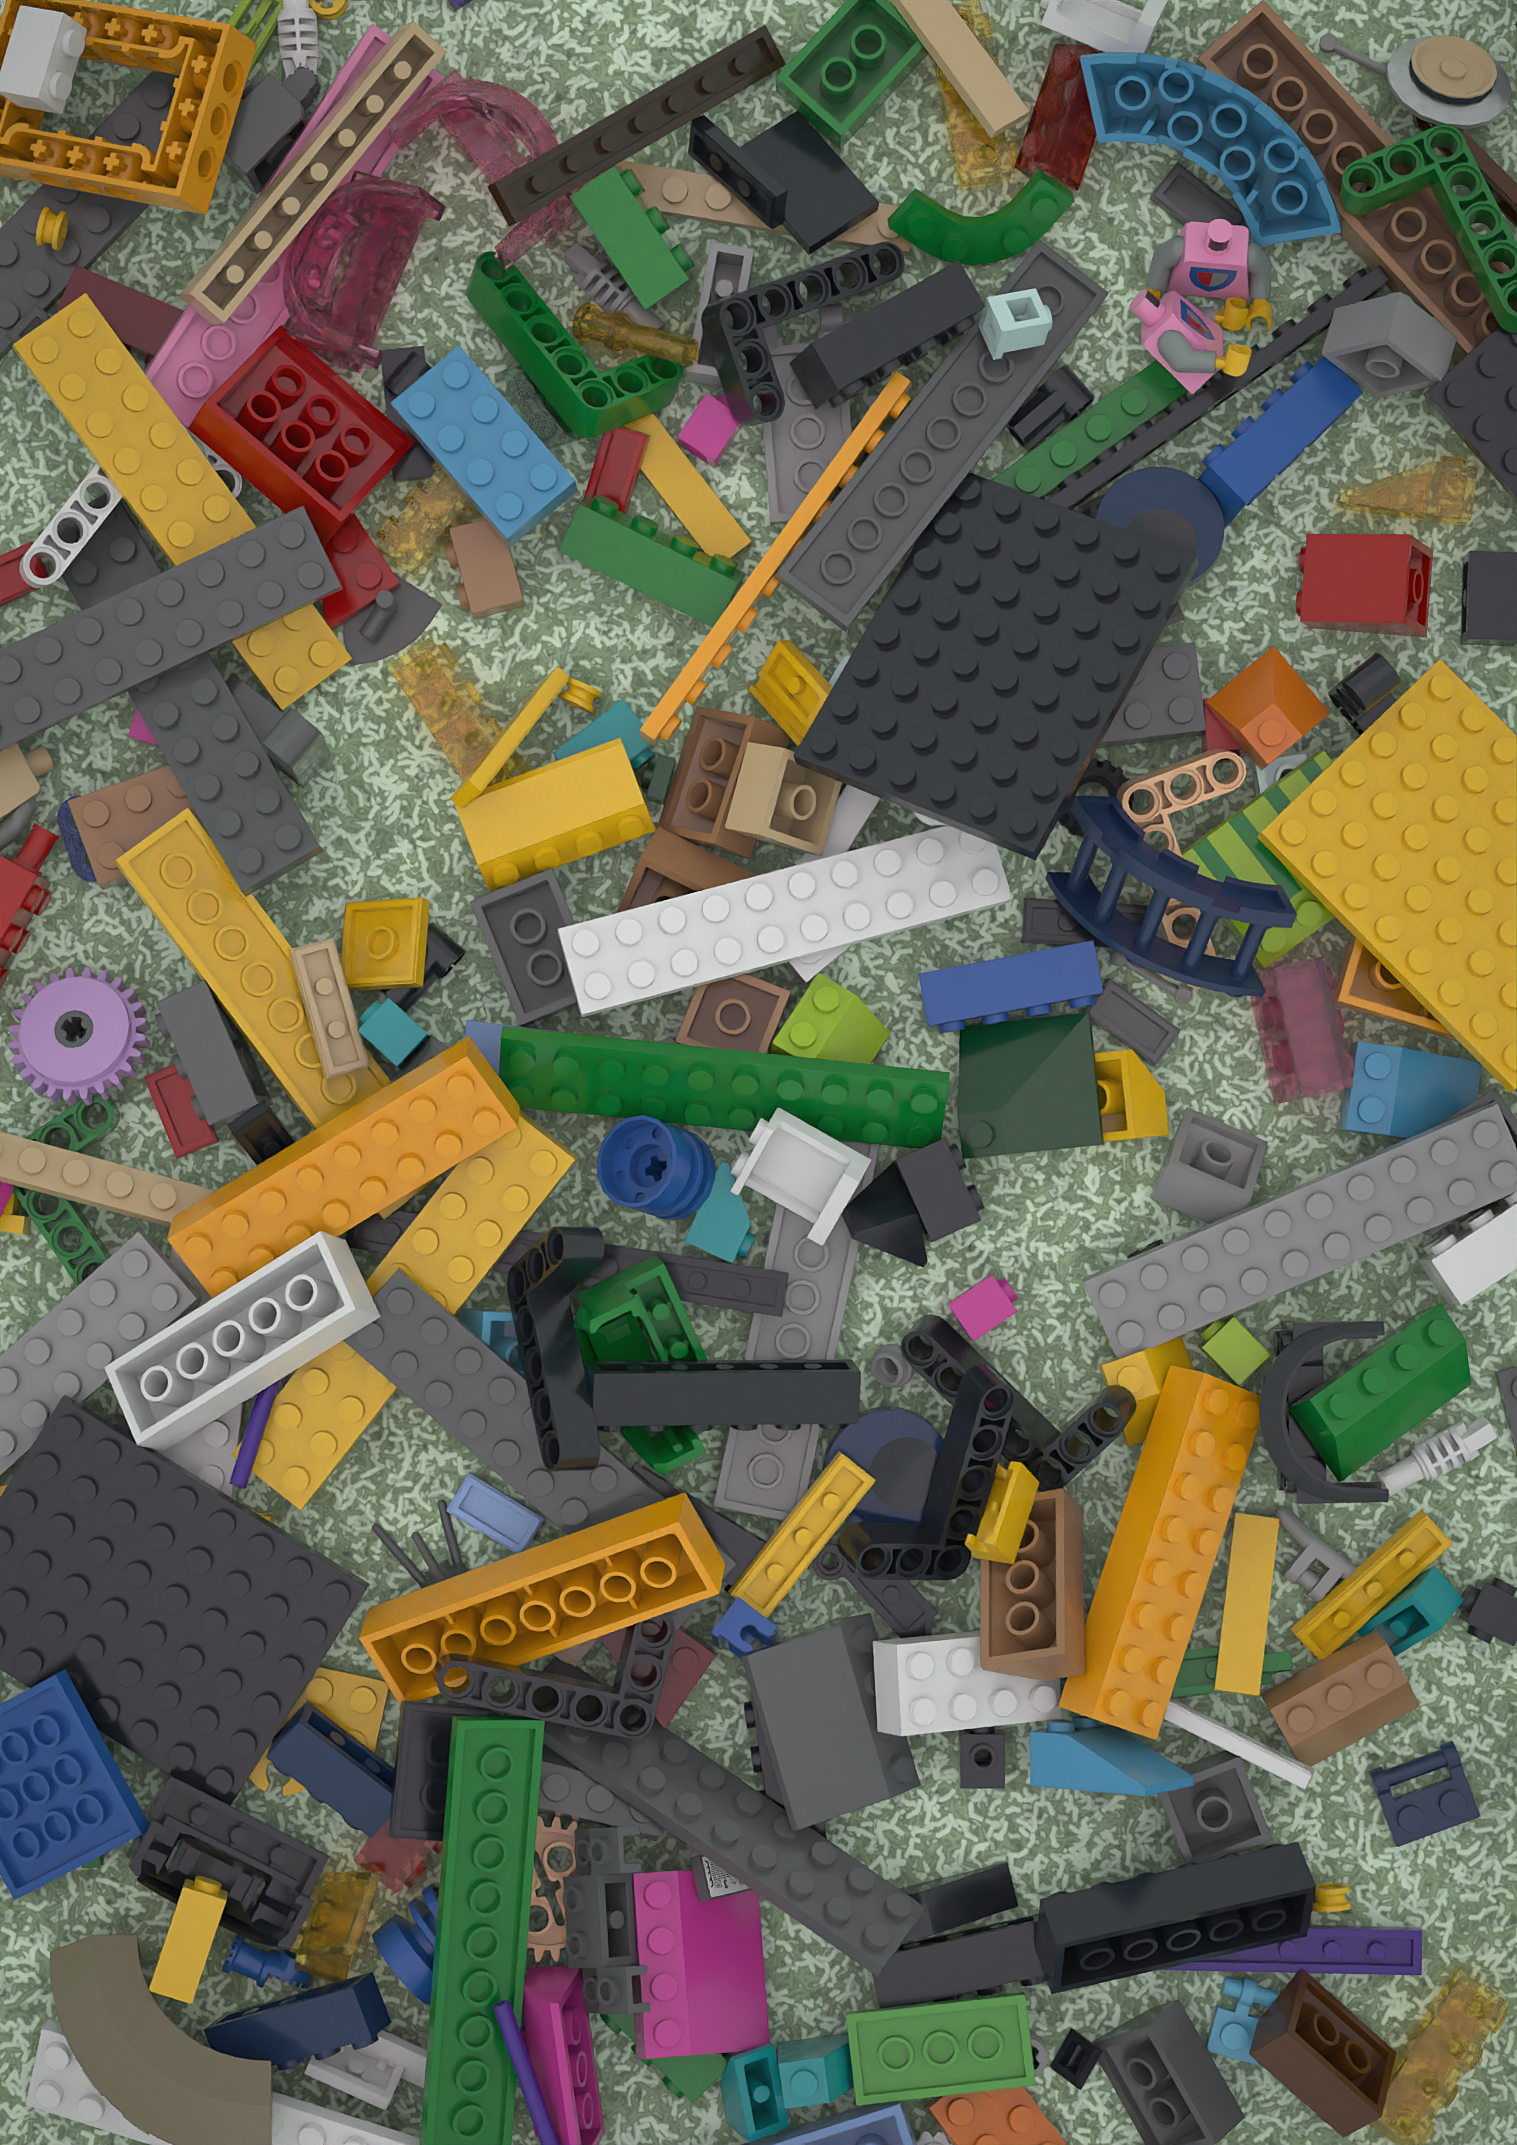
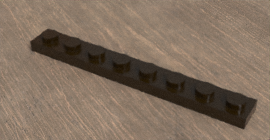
M766 25L487 187L510 227L785 66L786 63Z

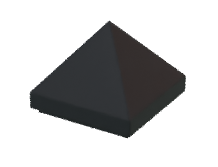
M1071 2028L1050 2068L1081 2090L1103 2050L1081 2033Z

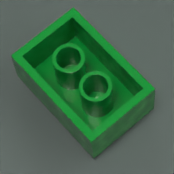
M847 0L776 76V92L841 150L929 53L896 7L888 0Z
M613 166L569 197L646 310L693 279L694 277L689 270L695 264L681 243L673 247L664 232L669 230L670 226L656 206L648 209L640 197L646 190L633 170L626 169L623 171L620 166Z

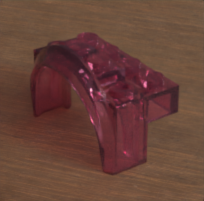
M456 69L402 114L387 124L390 138L402 150L437 121L491 184L559 145L554 131L546 118L524 96L494 82L474 80L471 76L464 79ZM512 133L525 145L531 156L527 155L523 158L513 147L517 141ZM571 192L520 221L495 246L497 253L493 256L505 271L540 241L547 248L573 226L572 209L574 207L569 200L571 199L569 197L572 195Z
M355 170L350 182L332 191L290 244L283 271V295L288 313L292 318L286 334L336 367L361 374L364 366L378 370L383 353L380 350L373 349L372 345L425 219L440 221L446 206L419 186L404 184ZM346 211L358 220L359 227L341 215L340 212ZM358 236L357 243L350 251L349 262L343 277L335 287L332 301L330 302L331 286L337 266L347 248Z

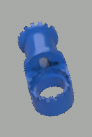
M237 1934L231 1946L232 1949L229 1950L230 1954L227 1955L222 1972L227 1974L230 1971L237 1972L256 1980V1986L261 1988L264 1987L269 1974L276 1976L277 1979L281 1978L283 1982L288 1981L289 1985H292L294 1981L296 1982L295 1987L299 1988L301 1983L302 1989H308L317 1970L318 1963L304 1955L300 1959V1954L292 1950L282 1949L280 1952L271 1949L268 1952L244 1942V1937Z

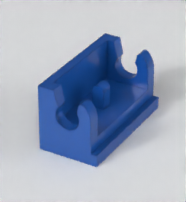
M737 1597L710 1632L715 1646L720 1650L725 1647L741 1660V1656L754 1651L751 1645L755 1643V1638L765 1646L779 1641L777 1626L739 1597Z

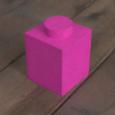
M706 393L677 437L678 445L715 468L743 425L734 419L725 396L719 394L715 399Z
M990 1274L948 1302L947 1306L970 1340L974 1342L1017 1312L1012 1303L1018 1300V1297L1004 1277L996 1281L994 1276Z

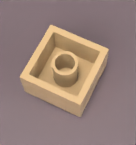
M748 742L725 828L785 849L822 856L842 782L797 765L794 759V751Z

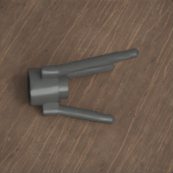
M439 1500L437 1506L453 1565H450L448 1559L437 1563L420 1533L415 1531L411 1535L418 1551L428 1566V1569L424 1571L426 1577L378 1523L372 1525L374 1533L416 1580L421 1589L468 1572L462 1561L449 1512L446 1511L447 1505L444 1500Z

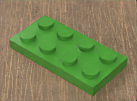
M1024 1992L846 2012L856 2106L1036 2086Z

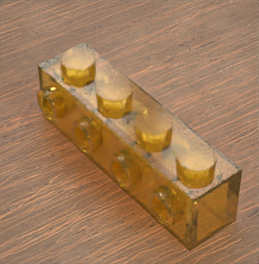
M978 0L952 4L989 55L986 40L993 38L989 13H981ZM997 55L990 56L1000 70ZM932 58L958 191L1009 182L1013 171L1012 168L1018 167V156L1014 140L1007 141L1005 131L991 139Z
M436 461L432 465V468L436 471L425 484L419 481L407 494L404 502L408 505L399 517L396 518L394 515H391L377 532L380 540L376 545L380 553L414 580L451 536L449 528L459 526L474 507Z
M429 637L389 663L387 667L462 781H464L503 729L494 716L487 720L484 718L477 707L483 699L470 679L461 683L453 668L459 665V662L447 644L444 642L437 646L432 637ZM518 752L507 759L487 787L530 771Z
M1457 1965L1395 2059L1382 2117L1368 2125L1398 2145H1423L1434 2129L1435 2124L1432 2120L1441 2106L1447 2108L1455 2099L1459 2090V2085L1456 2083L1466 2069L1471 2071L1481 2059L1484 2051L1481 2045L1490 2032L1496 2033L1504 2024L1508 2016V2011L1505 2008L1509 2002L1500 1993Z

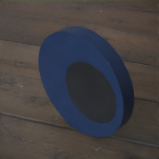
M1149 467L1125 475L1106 492L1096 516L1097 520L1197 556L1198 567L1186 588L1199 582L1211 570L1223 544L1224 519L1216 498L1201 481L1186 472L1173 468Z
M883 1406L860 1412L858 1424H845V1428L836 1431L825 1452L823 1471L840 1451L876 1480L845 1519L850 1525L858 1522L921 1523L944 1441L938 1430L927 1419L905 1408Z

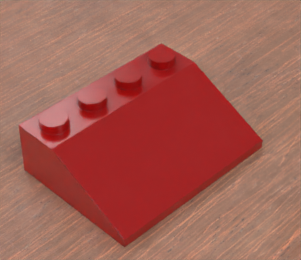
M282 325L205 401L188 428L285 514L304 506L323 546L351 518L415 444V441Z

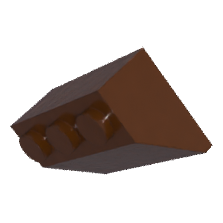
M1304 1969L1300 1970L1257 2022L1249 2055L1343 2138L1382 2117L1397 2052Z

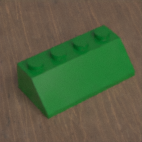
M1437 1304L1413 1315L1288 1407L1338 1482L1346 1479L1471 1385L1466 1340L1442 1304Z

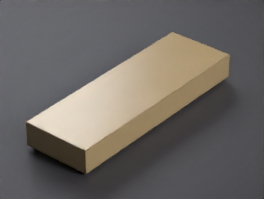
M334 938L288 950L324 1078L328 1079L370 1067L362 1036L358 1031V1022Z

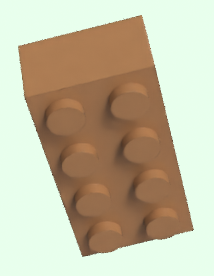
M170 765L68 801L97 883L102 890L128 881L113 861L186 808H189L208 834Z

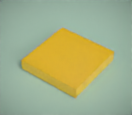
M423 897L345 903L340 963L349 992L423 987L430 901Z

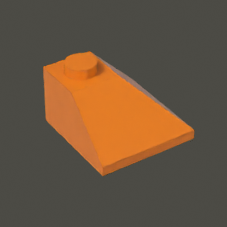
M1275 646L1271 647L1205 702L1261 771L1331 714Z

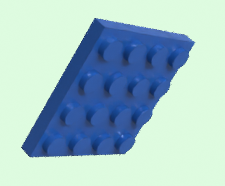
M65 1669L0 1704V1875L11 1896L16 1900L142 1835L147 1824L146 1817Z

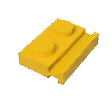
M779 640L759 671L760 679L757 684L751 685L748 690L796 745L799 746L833 687L791 640Z

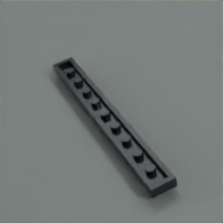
M1380 266L1369 273L1364 268L1360 269L1343 282L1345 287L1343 292L1333 299L1327 293L1307 308L1310 315L1296 324L1292 318L1282 324L1271 334L1275 340L1264 348L1260 349L1257 344L1250 347L1252 353L1247 370L1243 375H1225L1222 369L1218 370L1201 386L1202 392L1190 400L1185 394L1166 407L1164 411L1168 416L1153 425L1148 420L1128 435L1132 441L1123 448L1117 450L1113 445L1099 454L1093 460L1096 467L1083 476L1079 471H1076L1057 485L1060 492L1048 501L1073 510L1328 329L1335 308L1354 304L1358 301L1369 300L1383 290L1390 279Z
M396 1210L384 1220H380L375 1213L347 1230L345 1240L349 1248L388 1254L419 1213ZM523 1230L492 1271L509 1273L512 1265L546 1233ZM604 1243L605 1250L602 1262L579 1284L593 1286L657 1255L664 1263L681 1301L782 1317L789 1272Z

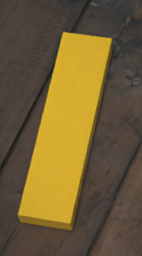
M653 413L623 425L624 427L651 435L640 471L692 539L698 544L702 552L712 557L714 554H720L733 559L752 544V541Z
M557 666L537 685L450 797L461 809L463 807L466 808L484 791L569 679L567 678L569 675Z
M839 1451L728 1591L730 1595L736 1599L737 1597L741 1598L765 1618H768L876 1480Z
M1421 1509L1358 1566L1349 1578L1344 1579L1290 1628L1291 1631L1320 1661L1335 1652L1444 1553L1453 1542Z
M1235 1513L1214 1691L1259 1697L1279 1518Z

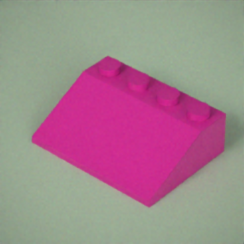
M692 1870L632 1874L637 1964L635 1965H647V1974L632 1976L633 2003L650 2002V2012L633 2013L636 2060L741 2052L770 2043L759 1894L754 1890L699 1902Z

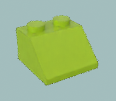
M818 973L772 1042L770 1054L872 1064L889 1038L890 1032L857 995Z

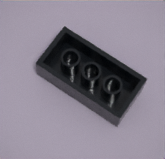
M957 260L812 342L789 364L815 409L828 402L834 409L853 398L855 393L864 389L867 385L869 388L890 377L892 372L903 365L908 367L928 355V352L941 345L943 347L963 335L964 331L977 324L973 316L986 306L962 264Z

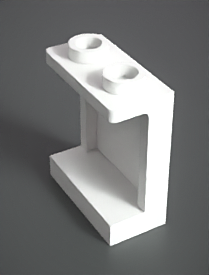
M1041 0L1039 6L1047 9L1041 25L1105 53H1145L1168 0H1148L1143 11L1118 0Z
M778 1107L769 1122L761 1118L748 1142L754 1144L755 1148L751 1154L743 1150L730 1174L736 1176L737 1180L730 1192L738 1196L743 1186H749L809 1220L814 1225L807 1238L823 1246L861 1181L871 1159Z

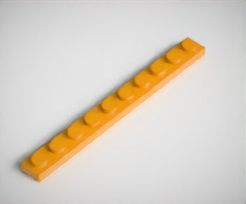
M897 371L894 373L640 728V737L655 747L661 738L668 742L682 722V719L677 716L687 702L693 706L701 697L708 683L703 681L704 677L712 666L719 670L734 649L729 645L730 641L738 630L745 634L759 614L754 608L762 596L765 595L771 598L779 588L781 582L775 579L776 573L805 538L812 526L831 505V500L840 488L843 489L857 472L859 467L856 465L865 452L870 455L886 435L882 428L890 417L897 420L912 400L907 395L911 383L909 379Z

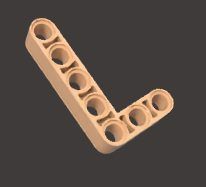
M1216 748L1130 779L1121 785L1116 797L1130 818L1146 832L1145 836L1152 831L1162 832L1164 843L1158 852L1167 848L1182 857L1168 814L1240 787L1246 776V766L1242 758L1227 749ZM1229 758L1233 764L1232 774L1224 781H1216L1213 777V766L1218 760ZM1183 773L1188 774L1191 778V788L1188 793L1179 797L1173 796L1170 785L1174 777ZM1138 789L1147 790L1150 797L1148 806L1139 812L1131 811L1128 803L1130 795ZM1145 884L1151 900L1154 891L1152 887ZM1170 898L1160 924L1164 940L1187 948L1200 916V910ZM1181 914L1191 915L1193 924L1190 931L1185 935H1174L1172 924L1175 918ZM1210 938L1204 954L1217 957ZM1188 984L1189 986H1191V987H1193V988H1198V989H1200V987H1196V986H1193V985Z

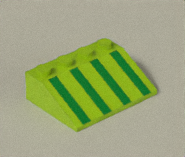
M1322 749L1181 852L1184 859L1199 866L1198 874L1213 880L1224 882L1225 877L1229 876L1249 882L1282 885L1297 916L1292 928L1271 927L1266 930L1254 962L1264 969L1335 917L1257 838L1291 802L1333 763ZM1222 917V920L1238 944L1241 945L1249 923Z

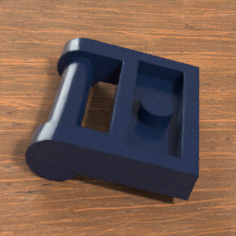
M1453 1741L1439 1745L1440 1750L1392 1768L1383 1770L1382 1767L1368 1771L1395 1846L1400 1847L1481 1817ZM1447 1767L1449 1778L1393 1798L1390 1787Z

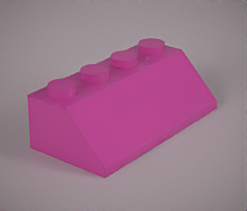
M568 1966L530 1967L524 1980L522 2005L524 2026L521 2035L560 2145H599L605 2134L589 2013H585L582 1993V1968L568 1969ZM533 2125L534 2134H535L536 2137H538V2136H537V2133H536V2130H535V2127H534V2125Z

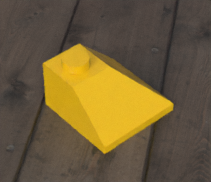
M1132 1049L1095 1053L1104 1142L1169 1136L1165 1091Z
M1178 1336L1153 1348H1148L1120 1359L1115 1357L1098 1364L1106 1387L1111 1385L1125 1387L1135 1397L1137 1404L1136 1412L1122 1431L1128 1448L1145 1442L1169 1366L1173 1365L1194 1370L1182 1336Z

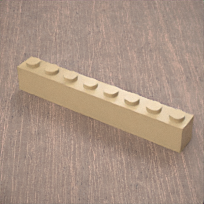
M412 21L400 26L179 296L211 325L224 324L447 51L416 22Z

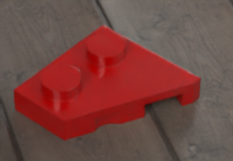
M355 513L328 543L323 546L343 587L342 590L322 599L324 620L332 631L375 604L376 596L380 591L387 590L392 593L401 587V584Z

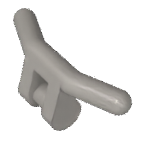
M1280 1506L1275 1510V1518L1280 1519L1279 1523L1303 1547L1284 1569L1282 1576L1292 1584L1297 1581L1308 1590L1306 1595L1318 1603L1340 1577L1343 1579L1349 1578L1355 1572L1357 1566L1349 1562L1315 1535L1289 1507ZM1315 1558L1327 1567L1320 1576L1308 1568Z

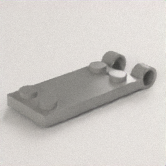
M841 303L829 304L819 308L821 337L843 325ZM764 309L766 313H770V309ZM777 324L763 328L762 331L784 394L785 407L778 419L763 423L771 525L787 524L852 434L849 400L834 409L829 402L815 409L789 364L811 343L779 345ZM840 488L837 491L835 496L832 498L831 502L835 500L838 494L842 491V488Z

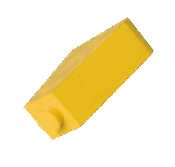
M196 1876L195 1881L185 1879L152 1976L149 1991L192 2004L227 1901L228 1892L221 1890L222 1884L220 1882L203 1876Z

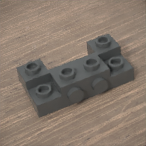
M639 1826L574 1830V1854L577 1876L563 1877V1904L565 1907L568 1969L582 1968V1993L585 2013L632 2014L650 2012V2002L633 2003L632 1976L647 1974V1965H635L637 1964L632 1873L641 1872V1863L625 1864L623 1836L640 1835Z

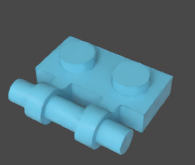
M1225 1977L1222 1983L1221 1994L1236 1998L1234 2009L1216 2005L1205 2044L1208 2052L1261 2066L1249 2055L1256 2025L1261 2018L1249 2014L1250 2007L1253 2003L1270 2007L1284 1988L1278 1992L1257 1986V1981L1243 1977L1240 1981Z

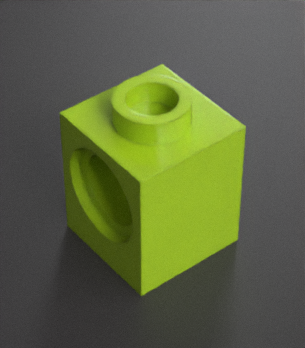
M1228 1316L1224 1321L1218 1319L1211 1322L1200 1333L1204 1340L1198 1347L1233 1384L1238 1386L1271 1356L1234 1316Z

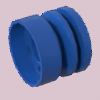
M641 1115L626 1118L615 1125L602 1141L597 1156V1177L603 1192L614 1203L667 1221L685 1219L699 1210L709 1197L715 1180V1160L709 1145L697 1134L658 1119Z
M433 1883L421 1892L426 1904L417 1898L408 1903L411 1915L416 1922L414 1925L404 1917L395 1914L372 1934L377 1949L391 1970L414 1996L430 2006L439 1898V1886Z

